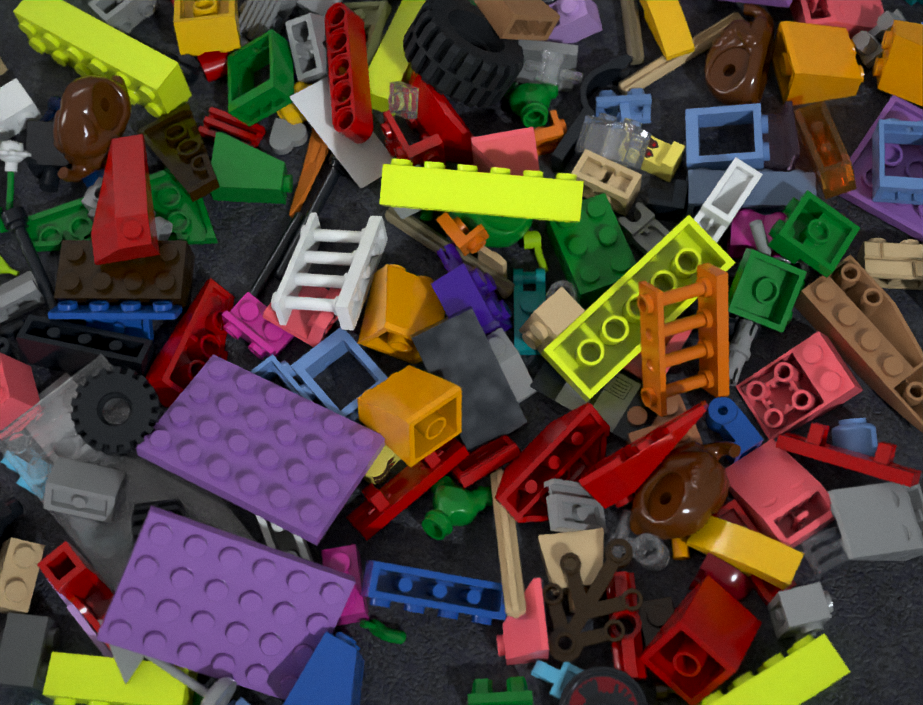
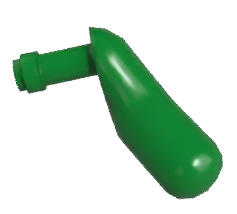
M372 619L370 622L368 620L360 621L361 628H368L373 635L386 642L403 644L406 640V633L403 630L388 628L378 619Z

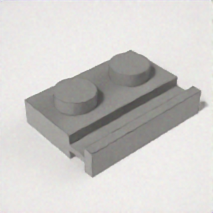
M555 478L544 482V486L549 488L550 496L546 497L551 531L572 532L603 528L604 534H607L603 506L579 482Z

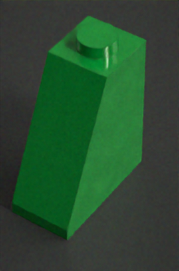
M216 132L211 164L220 187L210 192L213 200L286 204L287 193H291L293 189V176L288 174L285 162L223 132Z

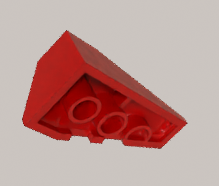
M143 134L111 139L91 230L95 265L160 255Z
M212 279L206 281L153 361L145 377L153 386L160 403L165 407L169 408L213 354L227 361L228 352L225 351L227 332L223 328L225 324L222 320V314L225 310L231 311L234 306V296Z
M705 400L588 467L579 479L580 484L605 509L615 504L616 508H620L634 499L632 494L706 412L708 404Z

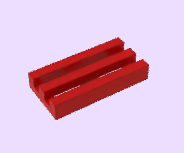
M212 106L209 109V116H205L203 120V127L200 126L198 128L201 137L215 141L216 131L210 130L211 127L227 132L229 135L251 141V144L248 145L256 149L266 132L265 127L255 123L249 127L228 112Z
M504 435L470 453L451 470V473L461 483L463 488H466L521 455L517 444L507 435Z

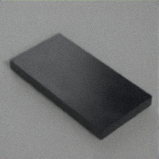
M471 306L410 335L428 373L457 384L462 388V432L459 435L468 452L476 450L528 424Z

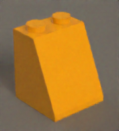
M894 20L891 30H886L883 35L881 49H884L881 58H876L872 75L877 77V89L923 107V24Z
M792 21L780 22L774 41L771 61L784 107L856 96L860 84L864 81L863 67L857 64L855 57L856 45L849 38L847 28Z
M387 264L375 272L358 344L412 364L421 362L422 359L410 335L445 318V310L431 286L434 280L427 276H416L406 272L404 267L396 264Z
M411 365L391 374L385 381L372 389L366 390L357 398L359 420L367 428L381 434L385 438V445L410 468L462 432V388L457 384Z

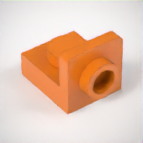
M556 109L549 111V127L534 128L538 156L554 152L567 133L565 120L558 118Z
M445 212L436 219L464 256L481 250L486 244V239L489 238V234L482 224H479L469 232V229L458 216L452 219Z

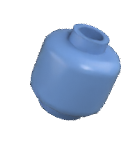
M866 418L839 420V425L835 426L831 432L833 445L875 457L878 446L876 427L871 423H867Z

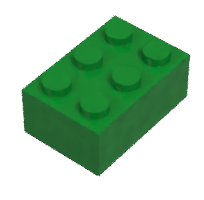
M605 193L582 200L581 217L578 223L545 220V231L575 301L583 309L590 307L636 264Z

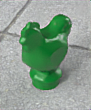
M553 81L521 85L513 82L504 98L508 100L510 110L520 116L521 121L527 128L543 127L547 123L550 102L558 96L559 88Z
M443 476L431 487V492L434 494L433 510L426 512L425 519L422 521V528L431 538L443 540L446 535L451 534L453 526H464L471 523L479 511L493 505L491 488L479 486L477 490L470 491L455 485L450 476Z

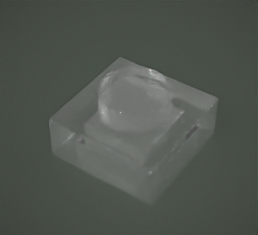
M401 81L390 82L389 111L407 120L417 118L419 88Z

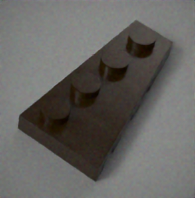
M189 103L136 131L137 135H144L145 147L192 202L220 187Z

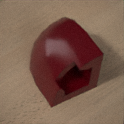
M708 552L689 590L697 586L707 575L737 601L744 599L754 587L750 579L741 571Z

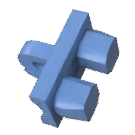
M642 88L631 89L627 92V95L616 96L612 90H601L599 97H596V126L619 125L620 133L630 132L629 124L650 123L651 94H645Z

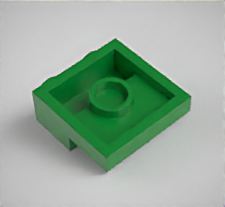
M807 190L799 200L793 197L786 205L782 213L787 217L784 221L779 218L768 232V235L772 237L768 246L793 264L801 259L827 278L835 270L860 227Z
M746 248L728 293V311L746 320L783 333L785 327L792 319V309L797 296H799L804 288V279L807 271L754 249Z

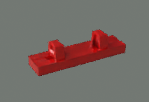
M817 422L811 424L807 437L789 432L778 434L775 448L908 487L919 483L921 470L893 463L897 448L895 444L885 441L879 442L875 457L827 444L830 426Z
M453 438L411 468L409 466L404 468L382 488L377 489L370 483L362 490L367 500L346 517L347 520L366 540H369L470 455L468 450L461 442Z

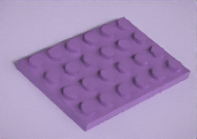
M213 354L159 419L158 423L154 425L153 428L155 430L152 434H147L144 437L145 441L139 444L136 449L138 456L318 545L384 448L385 438L367 427Z
M151 506L99 628L96 640L217 679L229 677L236 681L239 686L286 700L325 632L333 633L355 585V577Z

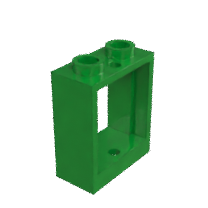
M273 29L227 56L229 114L250 127L293 103L290 99V96L294 95L293 57L290 43ZM270 64V79L254 88V72Z

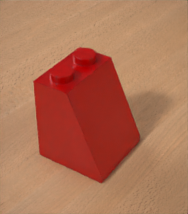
M707 575L686 595L638 659L689 705H697L737 671L762 622Z

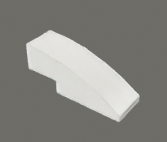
M736 157L694 218L716 243H718L763 175Z

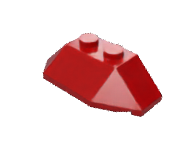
M412 71L404 99L406 112L403 115L408 126L412 130L417 129L420 134V141L438 133L444 144L445 161L473 165L471 137H474L444 94L441 95L435 91L433 86L427 85L418 73Z
M588 402L550 422L521 452V455L517 456L505 468L495 499L517 523L549 521L546 497L550 495L549 488L544 486V482L553 478L579 482V479L588 467L605 458L610 426L592 404Z

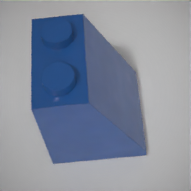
M339 631L336 636L325 632L283 705H360L365 660L359 653L360 647L356 645V641Z

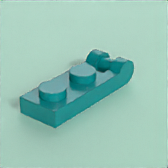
M523 268L513 269L514 346L520 355H541L537 349L530 348L524 342L523 334L519 329L531 314L546 301L545 268H536V271L523 272ZM523 284H536V291H523Z

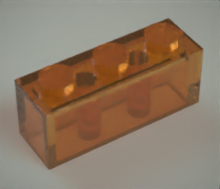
M823 100L794 110L799 137L813 171L816 173V178L825 199L857 189L852 162L825 101Z

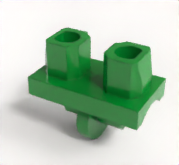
M523 676L506 679L507 692H493L492 680L488 678L475 679L472 694H468V705H533L532 690H528L525 677Z

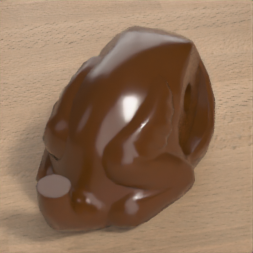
M745 3L743 11L744 16H752L755 19L750 22L743 19L733 20L713 41L706 57L704 73L708 90L714 98L726 106L760 103L765 91L775 41L774 20L767 10L756 4Z
M86 75L75 79L67 85L61 98L60 110H57L55 113L53 125L54 147L64 154L65 159L72 164L71 169L62 167L58 171V177L65 182H79L95 171L104 169L111 139L123 136L131 115L132 106L122 77L118 75H113L110 78L100 75Z
M690 440L673 449L636 490L628 525L631 532L635 535L649 534L657 539L665 540L693 535L702 529L709 521L710 516L719 512L730 488L727 472L720 464L719 459L723 455L736 458L741 452L740 446L730 441L700 444Z

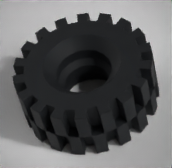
M113 367V370L109 371L103 368L98 370L99 374L94 377L90 374L85 378L87 382L83 386L79 384L76 389L78 394L76 398L72 397L71 401L73 412H70L71 420L75 424L74 428L77 434L92 449L103 452L105 455L113 456V454H119L120 456H125L131 451L136 453V447L145 441L144 437L147 434H152L155 430L153 428L154 425L162 417L161 403L153 386L143 375L140 376L136 371L129 368L127 371L122 370L121 367ZM114 398L125 400L130 407L128 418L120 424H111L103 416L104 405Z

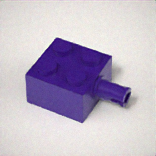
M455 243L445 245L446 251L440 248L437 251V255L440 257L448 273L431 283V286L447 316L449 317L471 306L486 336L499 328H502L504 332L512 328L513 325L509 319L512 313L504 300L499 301L494 291L497 289V285L488 272L484 273L478 268L466 265L456 249Z

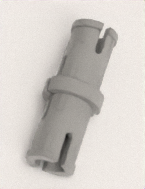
M738 320L734 336L729 344V386L737 385L742 367L751 355L750 347L758 326L756 324L753 325L754 322L749 320Z

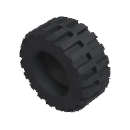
M426 0L403 39L405 58L407 62L411 63L413 71L418 73L427 85L433 86L435 91L441 95L445 94L450 97V100L463 102L465 106L469 107L476 105L478 108H485L499 103L524 66L523 48L519 45V40L500 39L478 6L471 4L468 0Z

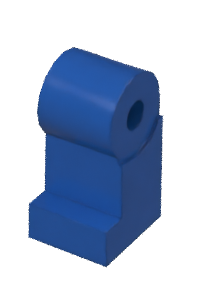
M718 397L710 402L706 414L707 426L712 431L719 433L724 441L734 442L741 448V452L736 458L725 455L731 465L761 446L763 442L762 436L735 402L727 397Z

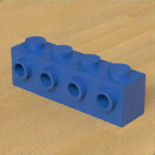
M366 561L360 596L370 597V605L390 608L391 601L404 603L403 610L424 614L425 607L438 609L437 616L458 620L459 613L472 615L471 622L491 625L492 618L505 620L506 618L502 583L378 561Z

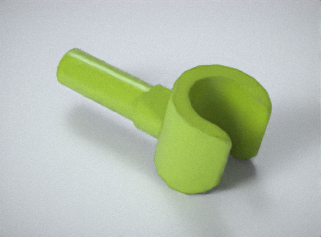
M528 231L523 237L524 250L534 249L540 268H545L546 273L549 269L542 253L541 235L538 231Z

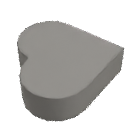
M275 118L269 142L276 154H288L292 151L293 147H299L306 143L308 133L304 124L292 125L285 119Z

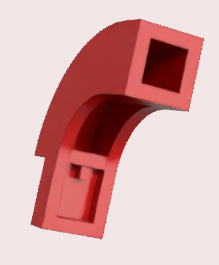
M65 541L37 563V566L55 590L65 596L98 633L100 628L98 620L104 619L115 591L85 557Z

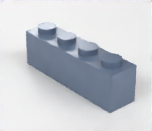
M704 167L688 170L685 218L688 215L692 218L696 217L726 170H710ZM771 169L758 170L763 175L740 210L752 209L756 213L770 215L774 212H782L793 197L799 200L807 190L817 196L816 173L803 170H792L789 172H774Z

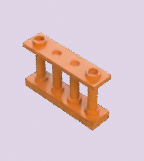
M709 262L697 266L696 283L665 292L645 280L640 281L637 306L640 311L643 378L641 398L644 405L659 416L664 417L667 416V398L681 393L703 388L716 398L729 396L728 273ZM698 296V311L696 314L664 323V306ZM698 328L699 341L697 345L665 354V337ZM699 358V371L697 375L666 384V368Z

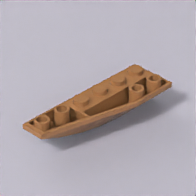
M850 254L838 263L830 276L826 278L822 275L800 292L794 306L817 331L828 336L842 359L868 386L923 433V351L896 303Z

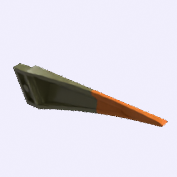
M387 1L343 3L364 21L369 68L385 36L382 31L392 7ZM314 128L312 129L303 169L290 208L289 215L291 218H293L296 212H300L330 150Z

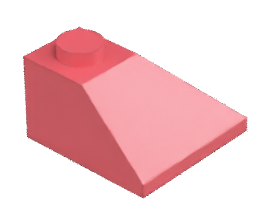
M533 127L471 137L473 165L477 166L478 172L490 173L491 167L510 169V175L523 176L524 170L540 171Z
M533 578L524 592L526 613L520 615V618L508 616L502 624L503 634L496 635L498 656H506V665L535 663L537 660L548 661L549 644L541 578Z

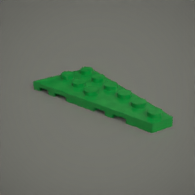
M166 170L150 174L153 208L156 213L155 218L160 216L170 221L173 225L172 233L168 240H187L189 245L218 243L203 197L192 202ZM83 198L28 216L29 222L27 224L29 227L27 231L37 252L61 251L62 240H92L93 220L87 216L89 211L81 202Z

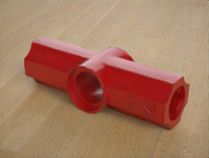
M616 572L605 590L606 600L622 596L628 589H636L634 572ZM634 594L628 595L625 598L626 604L631 607L636 606L637 596ZM624 610L609 614L608 621L627 619L634 626V631L631 634L625 635L620 642H611L613 667L625 672L636 682L646 680L645 664L638 659L643 653L642 622L639 612ZM611 625L608 628L610 637L616 638L620 636L621 633L617 631L615 625Z

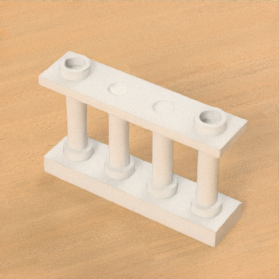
M310 213L306 225H303L301 228L300 239L279 288L272 295L271 307L276 312L280 325H286L292 310L296 309L334 312V315L338 316L341 330L355 329L373 281L374 273L377 270L388 240L382 216H370L366 228H363L361 231L321 229L317 213ZM320 242L359 244L357 250H354L353 253L317 251ZM311 264L350 266L348 273H345L344 276L308 273ZM302 286L341 289L339 296H336L335 299L298 297Z

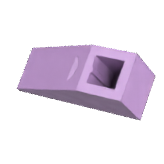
M558 0L548 5L559 14L560 19L547 42L573 43L603 30L597 5L592 0Z

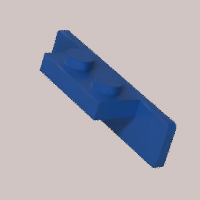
M66 300L58 302L57 306L48 312V319H86V326L150 339L154 342L152 320H174L182 313V305H173L172 301H156L153 305H141L140 301L135 300L124 301L121 305H109V302L105 300L92 301L89 305H77V301Z

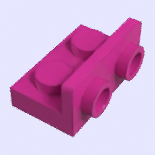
M247 292L230 312L224 311L222 314V320L225 324L223 328L236 340L241 337L249 343L248 349L259 359L263 360L264 357L268 358L272 354L277 358L295 336L264 319L263 312L267 306Z

